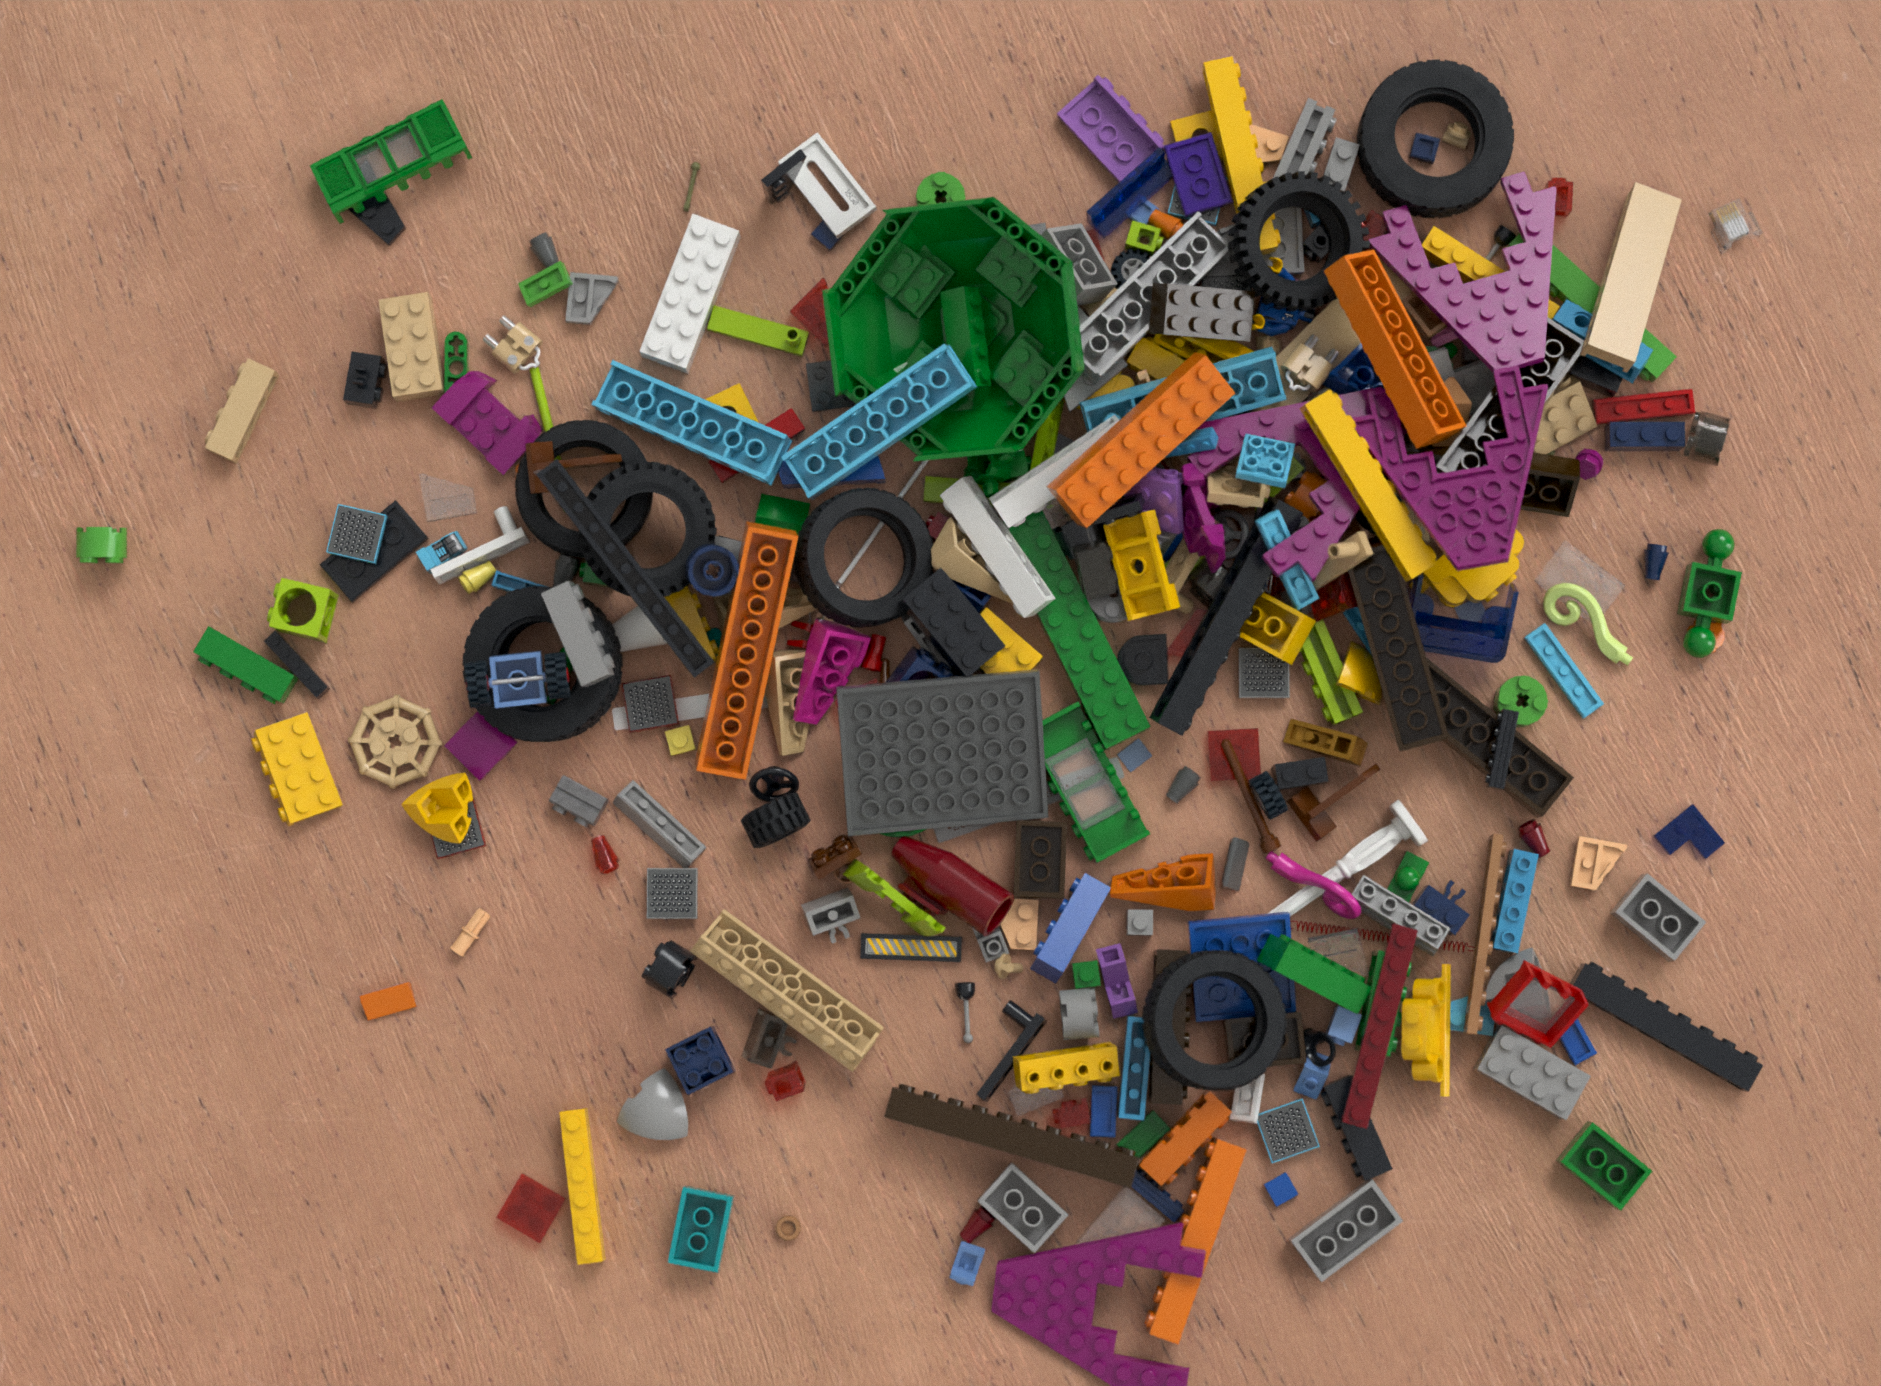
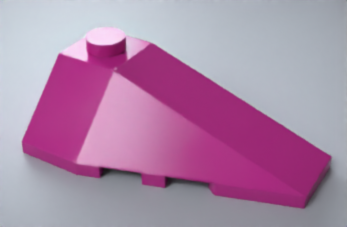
M815 619L807 642L793 715L794 721L817 725L833 703L836 687L845 686L849 681L847 677L855 667L858 668L862 663L871 639L869 636L840 623Z

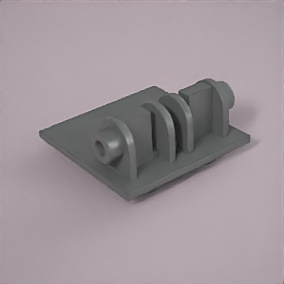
M831 360L806 363L812 412L853 407L856 405L845 394L835 397Z

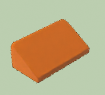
M410 982L359 996L368 1021L417 1007Z

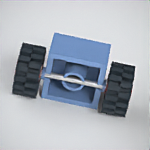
M541 651L490 656L491 678H489L486 660L466 662V689L470 708L491 706L490 688H493L495 708L546 703V681L549 699L569 698L570 681L565 652L544 654L545 672Z

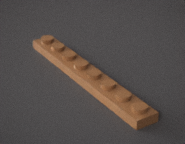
M1493 833L1489 837L1463 1035L1467 1036L1477 1035V1031H1481L1483 1025V1016H1479L1480 1007L1484 1006L1486 1002V991H1483L1484 981H1488L1490 966H1486L1487 956H1491L1493 950V941L1489 940L1491 931H1494L1497 918L1493 916L1494 906H1498L1500 892L1496 891L1497 881L1501 882L1503 867L1499 866L1500 858L1504 857L1506 852V842H1503L1504 835Z

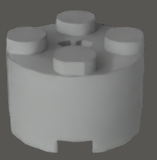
M1095 987L1060 990L1059 999L1063 1039L1073 1040L1099 1037Z

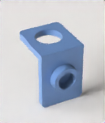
M1316 1052L1321 1060L1328 1058V1056ZM1306 1057L1307 1063H1304V1067L1294 1086V1091L1317 1099L1328 1077L1331 1063L1320 1067L1315 1065L1309 1057Z

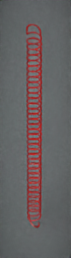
M1300 921V923H1302V932H1303V930H1304L1305 923H1306V932H1308V929H1309V926H1310V923H1311V933H1313V929H1314V926H1315L1316 922L1314 923L1313 928H1312V922H1310L1309 925H1308V924H1307V921H1305V923H1304V925H1303V922ZM1297 922V931L1299 930V927H1300V923H1299V925H1298V922ZM1319 923L1321 927V934L1323 932V928L1325 925V935H1327V931L1330 926V935H1332L1333 928L1335 927V936L1339 928V936L1341 937L1342 930L1344 928V937H1346V933L1349 927H1347L1345 932L1344 926L1342 927V929L1340 928V926H1338L1336 930V926L1333 925L1331 930L1330 924L1326 928V924H1324L1322 927L1321 923ZM1316 924V934H1317L1318 928H1319V925H1318V927H1317V924ZM1353 927V928L1351 929V932H1350V928H1349V938L1351 937L1352 930H1354V939H1355L1356 932H1357V930H1358V939H1360L1361 932H1362V930H1363V940H1364V939H1365L1366 932L1368 931V929L1365 931V934H1364V929H1361V931H1359V928H1357V929H1356V932H1355V929H1354V927ZM1373 930L1370 931V934H1369V931H1368V941H1369V939H1370L1371 932H1372V934H1373V941H1374L1376 932H1377V941H1379L1380 934L1378 935V931H1376L1375 934H1374ZM1382 932V942H1383V941H1384L1385 934H1384V936H1383V932ZM1443 940V944H1444V949H1443V950H1445L1446 943H1447V941L1444 942V940ZM1448 941V951L1450 950V946L1453 941L1450 942V945ZM1458 941L1455 942V945L1453 942V952L1455 950L1456 943L1458 944V952L1462 943V953H1464L1465 945H1463V942H1461L1460 945Z

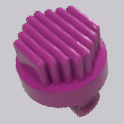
M1584 448L1575 458L1580 460V477L1584 480L1596 477L1603 467L1602 456L1592 449Z

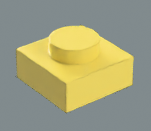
M690 725L665 731L671 756L696 750Z

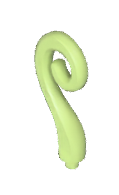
M1572 583L1556 584L1547 590L1543 599V608L1547 617L1552 622L1567 626L1580 618V606L1572 599L1566 602L1569 614H1561L1555 607L1559 597L1569 596L1575 598L1583 604L1589 614L1595 640L1601 652L1615 664L1620 660L1628 666L1633 659L1632 656L1626 653L1628 647L1611 635L1601 607L1589 591Z

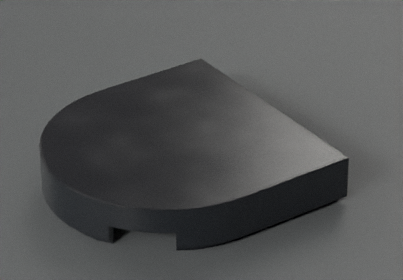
M1167 634L1138 635L1124 643L1118 653L1117 660L1128 681L1137 685H1162L1169 682Z

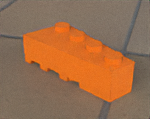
M1205 1090L1138 1165L1160 1186L1164 1183L1169 1185L1178 1175L1176 1170L1182 1164L1187 1166L1195 1157L1193 1153L1199 1146L1203 1148L1211 1140V1134L1217 1128L1221 1129L1230 1119L1228 1116L1232 1111L1214 1094Z

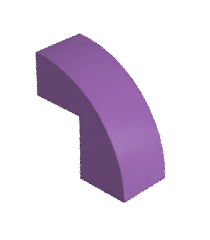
M1121 944L1096 949L1113 1019L1138 1013Z

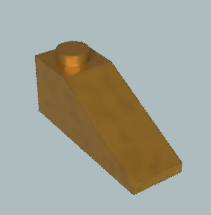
M1290 719L1283 740L1286 744L1360 767L1368 742L1358 736L1295 719Z

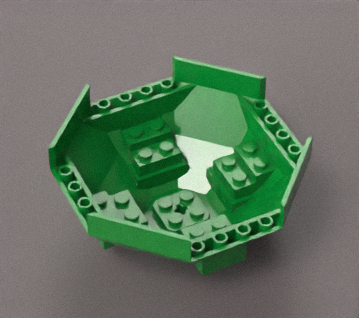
M995 197L882 210L886 213L885 217L834 285L829 289L822 290L835 397L845 394L855 404H858L943 344L947 345L940 292L963 286L979 287L982 298V315L985 322L984 330L988 347V362L991 371V387L972 390L900 441L917 455L912 462L1009 453L1023 449L1085 370L1072 261Z

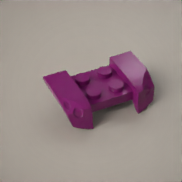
M469 371L442 395L432 409L449 425L458 430L486 457L485 459L504 475L526 451L525 444L534 442L542 432V429L533 414L525 415L520 420L488 390L497 382L496 379L480 371Z
M1188 463L1181 468L1184 482L1181 484L1184 522L1182 534L1189 554L1197 552L1198 556L1205 555L1211 573H1216L1226 558L1224 529L1222 524H1215V520L1208 510L1206 496L1202 493L1205 484L1204 475L1198 471L1193 463Z

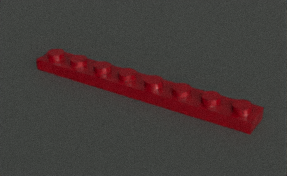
M1394 923L1391 926L1341 1120L1343 1123L1365 1129L1368 1127L1418 933L1416 929Z

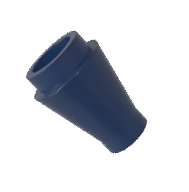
M1647 543V549H1644L1646 579L1660 580L1669 554L1667 546Z

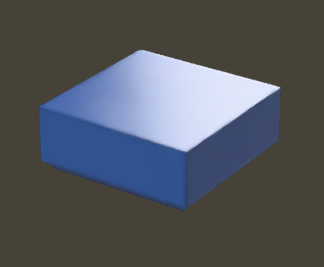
M1286 1172L1263 1184L1276 1207L1299 1195Z

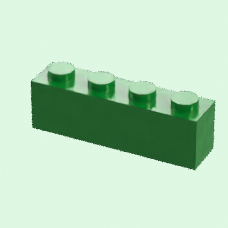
M963 286L941 291L947 345L951 346L977 385V388L974 390L991 387V371L989 369L988 347L984 330L985 322L982 315V298L979 287Z
M209 626L193 651L199 655L198 661L208 667L215 664L221 668L219 673L231 680L236 676L242 680L240 685L254 692L255 688L264 693L262 698L274 705L277 701L284 704L298 681L297 676Z

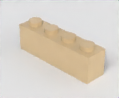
M249 358L246 363H242L237 372L239 378L235 386L232 385L226 395L227 403L224 408L221 407L215 419L217 423L205 438V448L208 451L236 464L279 377L275 370Z

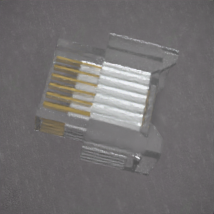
M1736 199L1709 213L1715 226L1711 234L1721 254L1727 252V249L1731 248L1735 242L1744 238L1754 240L1763 234L1753 211L1746 213L1740 199Z

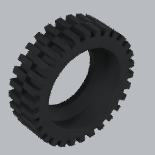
M1297 171L1292 175L1289 172L1280 177L1277 176L1251 192L1245 198L1246 201L1242 202L1237 208L1240 212L1233 216L1231 222L1235 223V226L1229 229L1228 236H1234V238L1228 242V250L1234 249L1235 254L1230 256L1231 263H1238L1239 268L1235 269L1234 272L1236 276L1243 274L1245 278L1241 282L1243 287L1251 286L1253 288L1252 291L1255 292L1254 298L1261 295L1263 297L1261 302L1265 305L1274 303L1273 308L1281 310L1286 307V311L1294 312L1299 309L1301 312L1311 308L1315 309L1337 299L1333 288L1328 283L1324 270L1343 256L1363 252L1370 246V241H1363V237L1369 234V228H1362L1360 224L1366 221L1365 214L1358 216L1355 211L1361 207L1358 201L1351 204L1348 200L1353 196L1350 191L1347 190L1341 193L1339 190L1343 185L1339 182L1329 184L1331 178L1326 175L1317 178L1318 173L1310 172L1305 175V171ZM1288 207L1305 209L1318 217L1327 230L1330 244L1328 258L1323 268L1309 279L1294 281L1282 278L1267 266L1260 250L1262 228L1267 219L1280 209Z
M660 462L627 464L603 477L594 486L587 498L609 527L613 513L619 504L634 494L643 492L657 493L670 499L679 508L686 527L682 548L668 563L655 568H642L661 594L666 597L683 590L684 587L689 585L685 575V564L691 552L699 546L716 543L714 542L717 528H715V514H713L711 502L707 499L704 490L682 470H678L668 464H661ZM579 531L581 550L593 573L608 587L630 596Z

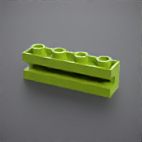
M1324 620L1315 623L1299 652H1301L1305 660L1302 662V666L1306 675H1311L1314 684L1311 685L1314 695L1317 699L1321 698L1324 707L1321 710L1327 722L1331 721L1332 725H1336L1360 715L1363 711L1355 692L1336 685L1343 664Z

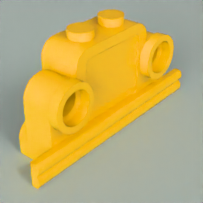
M1516 529L1507 563L1457 571L1444 554L1436 561V565L1424 571L1408 586L1418 597L1431 587L1438 595L1440 602L1450 608L1461 605L1465 598L1472 603H1479L1483 600L1488 603L1498 594L1496 589L1502 583L1508 586L1517 578L1515 572L1519 568V560L1516 556L1524 546L1523 536Z
M1442 964V978L1415 979L1413 983V999H1404L1402 1004V1057L1404 1060H1412V1076L1415 1081L1440 1083L1441 1097H1450L1451 964Z

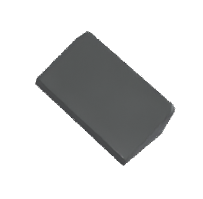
M1236 837L1230 840L1221 881L1222 888L1239 891L1249 850L1248 841Z

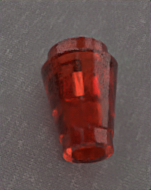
M605 835L593 838L591 843L596 869L600 871V874H608L617 870L620 860Z

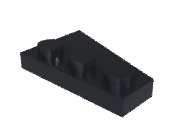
M801 149L761 179L765 198L771 205L775 201L780 203L789 195L788 191L791 190L807 157Z
M366 160L360 167V170L367 184L378 178ZM375 196L363 201L362 204L365 209L361 213H356L353 207L348 209L388 246H391L406 229L388 196L383 202H378Z

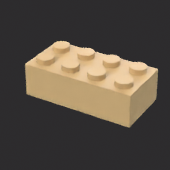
M428 292L380 299L379 307L392 397L397 402L443 395L445 393V383L432 297Z

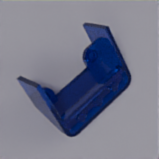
M1423 573L1414 578L1410 603L1425 652L1489 663H1497L1504 659L1519 594L1514 583H1510L1505 607L1491 606L1487 608L1480 623L1433 615L1434 602L1428 594L1421 593Z

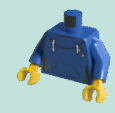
M1269 257L1273 266L1268 267L1282 278L1296 281L1283 267V262L1280 258ZM1261 296L1256 314L1252 317L1254 321L1251 330H1258L1270 337L1284 334L1289 330H1293L1298 319L1311 323L1316 309L1311 308L1301 312L1298 309L1294 312L1286 311L1285 307L1278 310L1273 308L1274 303L1263 304L1261 302L1263 297Z

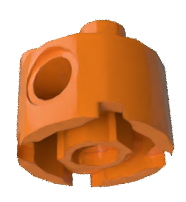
M1306 471L1298 482L1300 486L1297 491H1291L1285 498L1284 503L1302 512V516H1305L1309 522H1312L1322 514L1309 498V493L1327 481L1314 472L1309 473Z

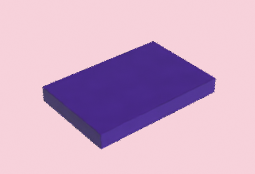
M1211 132L1164 146V152L1185 218L1195 215L1198 211L1203 213L1233 203Z

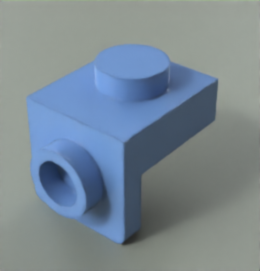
M961 1241L949 1278L959 1284L973 1286L985 1249Z

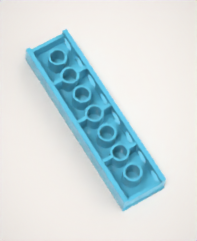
M943 344L781 457L806 492V496L814 500L977 388V385L951 346Z
M1272 346L1213 363L1235 394L1204 422L1225 418L1287 400L1276 361V354ZM1167 377L1079 402L1087 432L1113 415H1116L1119 420L1122 419Z
M612 360V367L596 400H593L591 404L596 410L772 486L783 462L781 456L788 452L792 440L786 434Z

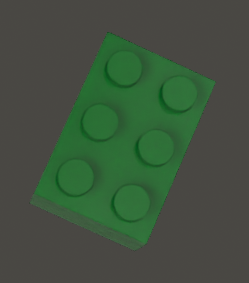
M1590 1121L1585 1123L1556 1159L1559 1164L1614 1209L1620 1211L1652 1173L1650 1168L1595 1123Z

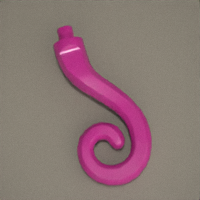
M1271 851L1265 859L1273 864L1270 869L1282 877L1295 883L1311 885L1326 890L1322 895L1323 901L1337 915L1347 919H1356L1361 914V907L1358 901L1338 883L1302 867L1284 853L1278 856Z

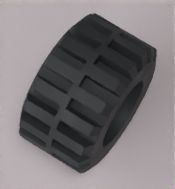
M789 793L752 810L741 819V823L754 848H763L801 830L811 821L798 793Z

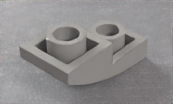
M999 926L987 937L973 929L986 963L1001 957L1002 954H1009Z

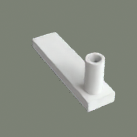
M507 506L500 507L494 511V515L504 534L503 536L430 569L439 585L461 575L465 570L494 560L530 543L522 527L517 529Z

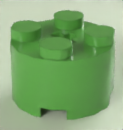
M937 172L923 179L918 186L916 194L917 205L934 204L937 197H945V202L966 200L964 187L960 181L945 172Z
M77 527L76 558H80V563H98V558H105V563H123V558H127V528H120V532H117V529H112V527H86V532H84V528Z
M1525 675L1515 676L1502 683L1496 690L1493 709L1496 714L1501 712L1502 709L1519 712L1516 727H1526L1538 721L1545 713L1548 705L1547 694L1544 687L1536 679ZM1516 696L1522 697L1525 700L1523 703L1524 708L1522 705L1519 707L1516 705L1515 702L1518 701Z

